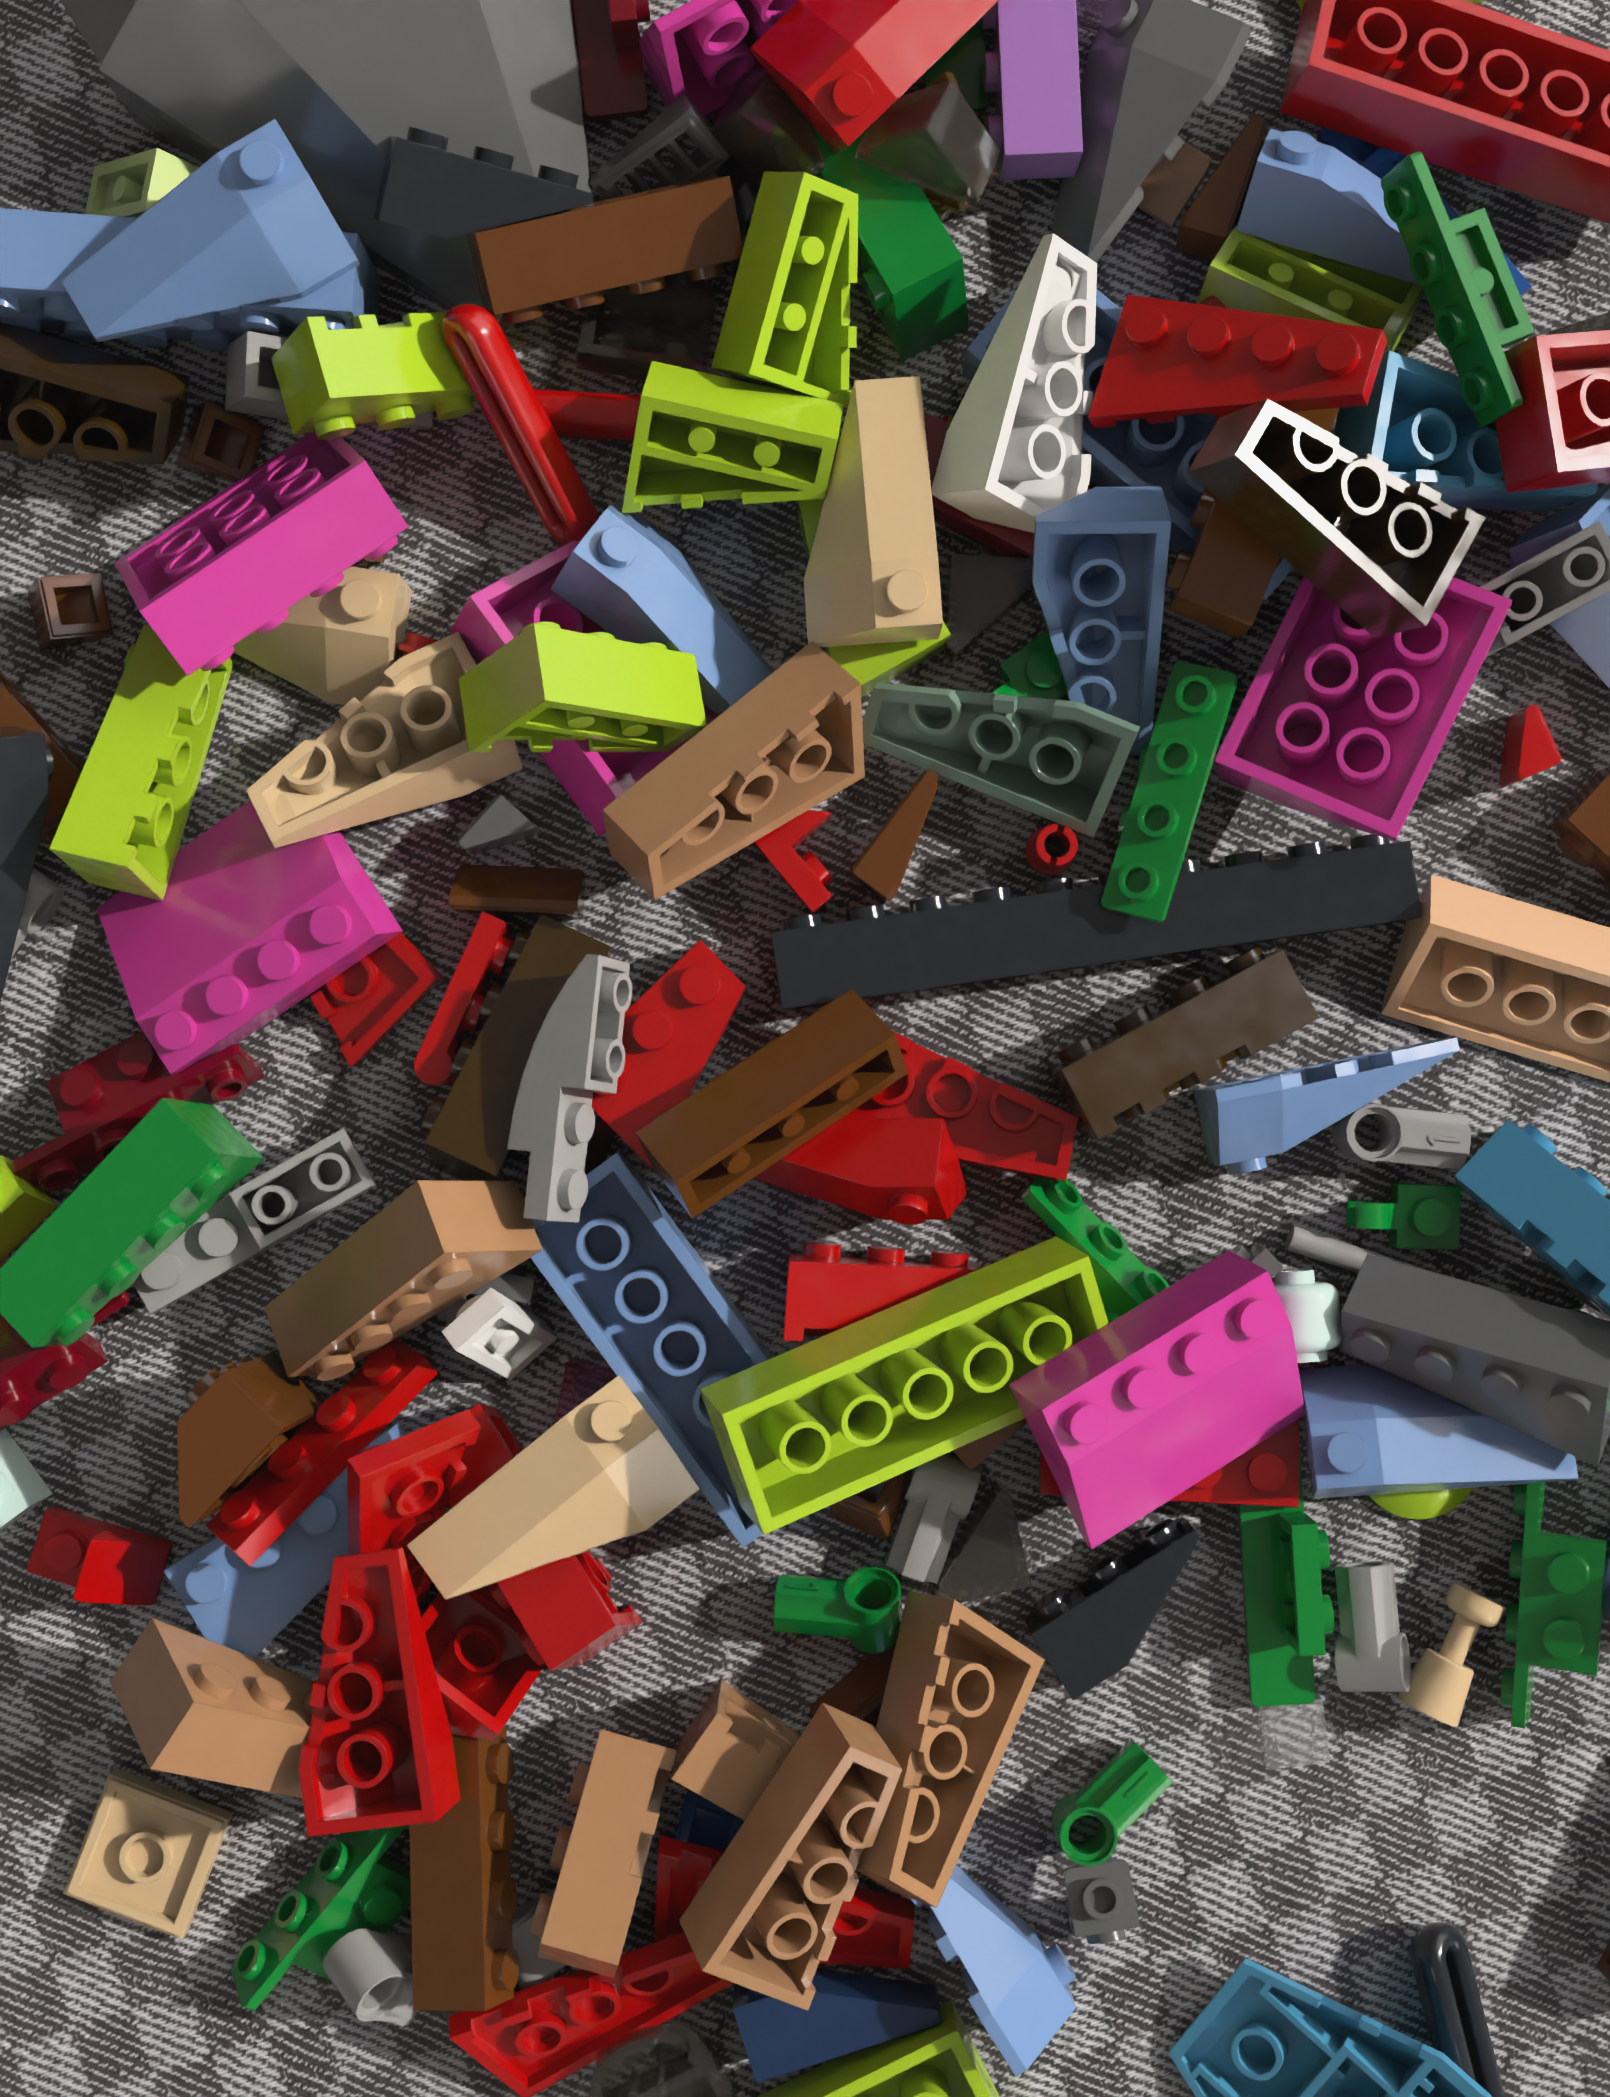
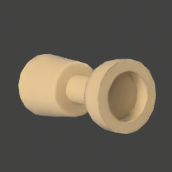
M1452 1581L1446 1594V1604L1451 1610L1456 1612V1615L1440 1651L1431 1648L1425 1649L1411 1672L1409 1691L1399 1692L1397 1697L1405 1704L1447 1725L1458 1727L1474 1675V1671L1465 1665L1464 1661L1480 1625L1491 1628L1497 1626L1502 1620L1507 1607L1477 1591Z

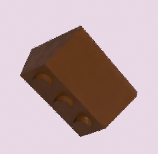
M274 1351L256 1359L247 1355L237 1364L231 1361L219 1372L215 1368L212 1369L185 1396L192 1406L177 1421L179 1519L190 1528L221 1509L224 1502L232 1494L240 1491L269 1462L274 1451L284 1443H287L317 1413L318 1408L325 1401L300 1376L287 1377L282 1359Z

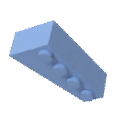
M400 1422L380 1433L363 1451L375 1445H383L407 1434ZM347 1468L250 1567L214 1536L183 1555L164 1570L205 1639L256 1658L330 1582L334 1558L340 1555H348Z

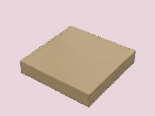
M115 1767L108 1775L63 1894L183 1939L190 1928L233 1812Z

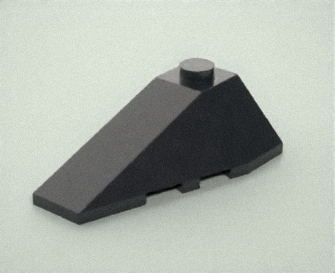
M1 726L0 1002L49 803L48 781L51 780L54 770L52 753L45 743L44 733L19 727Z

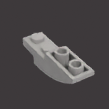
M1600 521L1480 586V588L1512 600V605L1486 657L1610 591V539Z
M587 954L566 981L535 1039L521 1078L513 1110L507 1148L530 1152L523 1215L525 1219L579 1223L581 1207L584 1205L588 1193V1180L585 1174L587 1146L595 1128V1114L592 1108L593 1092L616 1094L618 1077L622 1074L625 1065V1049L622 1043L625 1011L629 1008L632 999V983L629 977L630 963L601 955Z
M342 1128L231 1191L229 1196L213 1205L139 1274L133 1285L149 1313H156L298 1233L376 1185V1182L346 1130Z

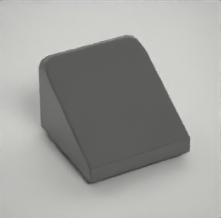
M500 795L496 796L458 837L460 839L458 843L467 851L476 855L540 835L542 831L506 798Z

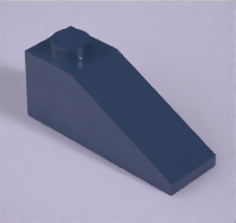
M817 1968L812 1980L816 1992L808 2011L734 1984L733 2012L756 2083L942 2023L939 1998L935 1985Z

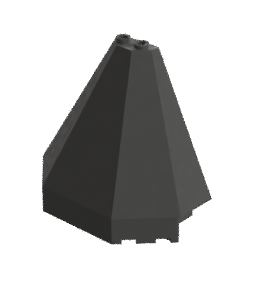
M60 0L100 62L99 71L137 124L205 163L219 151L276 119L340 230L347 233H358L375 266L449 310L465 303L483 306L466 234L443 239L374 219L390 136L407 139L409 126L448 137L447 152L473 158L475 146L491 149L514 156L513 171L537 177L540 164L579 175L576 189L593 193V187L589 183L591 166L573 0ZM549 303L541 304V308H543ZM503 314L494 315L503 332L509 330L511 333L525 329L538 319L505 324Z

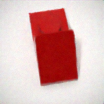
M814 810L804 812L753 842L811 914H815L832 900V895L826 889V886L834 880L810 850L802 857L794 850L831 819L830 812Z
M52 1506L44 1512L26 1572L75 1586L73 1600L78 1602L152 1606L156 1603L165 1573L164 1570L167 1567L174 1542Z

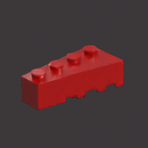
M478 1403L469 1410L481 1425L476 1444L466 1446L461 1461L467 1467V1472L461 1490L450 1493L448 1504L451 1509L524 1450L495 1407ZM588 1550L587 1552L560 1559L487 1586L492 1596L502 1608L507 1610L512 1607L524 1627L519 1632V1638L528 1655L539 1666L545 1663L550 1671L583 1665L643 1623L631 1604L622 1610L618 1609L607 1593L610 1591L609 1582L612 1580V1576L599 1557L594 1559Z

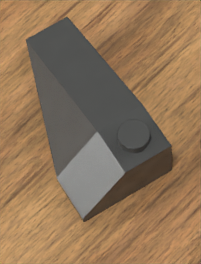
M1113 0L1107 6L1101 18V27L1088 53L1080 92L1083 154L1076 177L1062 179L1052 233L1094 262H1098L1143 200V189L1140 184L1163 157L1171 161L1185 143L1177 134L1199 103L1210 108L1223 91L1252 32L1244 22L1191 0Z

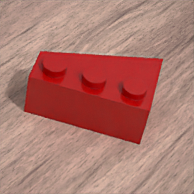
M701 940L625 1012L622 1043L625 1049V1065L622 1074L618 1077L616 1094L593 1092V1110L650 1168L652 1166L635 1132L652 1122L660 1113L670 1110L692 1095L747 991L746 986Z
M803 1242V1253L790 1252L783 1341L803 1342L804 1335L825 1336L979 1270L981 1267L979 1265H969V1254L962 1252L931 1251L930 1262L904 1260L905 1249L867 1246L866 1257L841 1255V1244Z

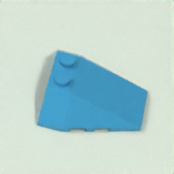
M1247 1958L1243 1960L1168 2052L1195 2097H1492L1444 2053Z

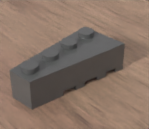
M1366 1255L1341 1311L1343 1352L1597 1467L1599 1466L1610 1434V1321L1377 1256Z

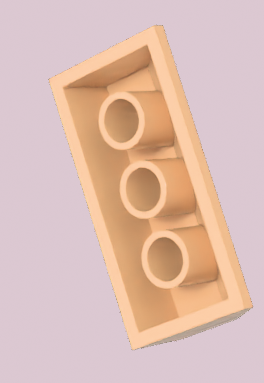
M1430 875L1419 896L1422 917L1406 922L1382 1003L1381 1014L1610 1082V927Z

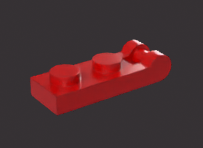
M483 911L415 1058V1074L420 1081L427 1085L445 1086L456 1081L457 1078L449 1074L452 1063L466 1032L469 1031L475 1034L483 1022L478 1016L486 998L483 994L492 974L503 975L509 965L507 959L515 941L509 937L514 926Z

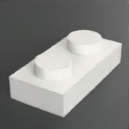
M491 1287L484 1294L468 1300L459 1309L456 1319L442 1331L455 1351L509 1380H512L557 1339V1336L543 1319Z

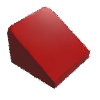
M1536 704L1507 717L1500 772L1501 789L1561 763L1562 757L1543 714Z

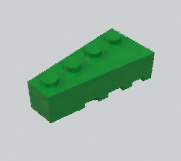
M782 91L777 94L776 98L781 123L774 126V132L786 159L790 163L798 160L803 172L858 194L857 276L901 361L903 362L969 328L963 257L881 120L878 118L853 143L838 154H835L785 92Z
M162 1098L0 1268V1314L32 1348L55 1345L68 1346L74 1343L91 1328L95 1321L93 1316L112 1298L129 1288L151 1262L265 1158L214 1105Z

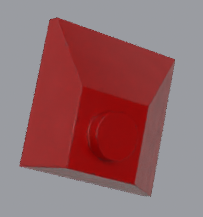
M487 1586L449 1600H445L439 1592L423 1613L421 1619L451 1733L493 1741L546 1664L544 1663L539 1666L531 1659L519 1638V1632L524 1627L512 1607L507 1610L502 1608L492 1596Z

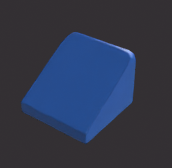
M687 1790L675 1839L724 1852L744 1823V1820L695 1792Z

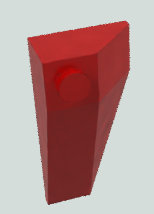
M799 0L749 50L832 151L838 154L875 122L999 0Z
M944 1118L840 1119L753 1178L873 1217L893 1220L906 1225H917L926 1220H948L966 1196L967 1182Z

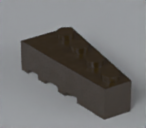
M1257 946L1226 962L1225 965L1230 974L1208 985L1202 975L1171 991L1169 995L1174 1004L1152 1015L1146 1005L1113 1022L1117 1034L1095 1045L1091 1035L1056 1052L1061 1064L1049 1069L1048 1072L1070 1113L1079 1117L1077 1126L1082 1136L1100 1140L1118 1130L1115 1123L1118 1119L1123 1117L1124 1120H1129L1140 1114H1147L1167 1103V1099L1171 1097L1169 1092L1179 1087L1185 1090L1194 1085L1201 1084L1228 1067L1226 1062L1236 1057L1239 1060L1249 1057L1318 1019L1319 1016L1283 949L1264 955L1260 946Z

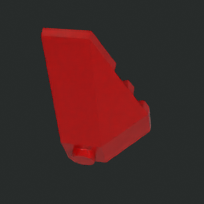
M403 1547L337 1556L333 1562L321 1633L324 1646L318 1681L313 1683L309 1706L313 1707L308 1741L302 1746L298 1768L307 1835L312 1837L437 1822L461 1800L452 1733Z

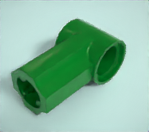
M864 1567L853 1572L847 1579L782 1574L781 1577H778L775 1590L773 1617L775 1632L847 1637L851 1644L862 1652L870 1654L884 1653L896 1646L902 1621L900 1582L893 1573L879 1567Z
M1131 1738L1078 1792L1067 1794L1054 1807L1051 1817L1052 1829L1067 1857L1076 1864L1088 1867L1099 1865L1107 1860L1116 1848L1118 1837L1173 1781ZM1090 1815L1099 1819L1098 1830L1090 1839L1079 1842L1069 1838L1070 1826L1080 1816Z

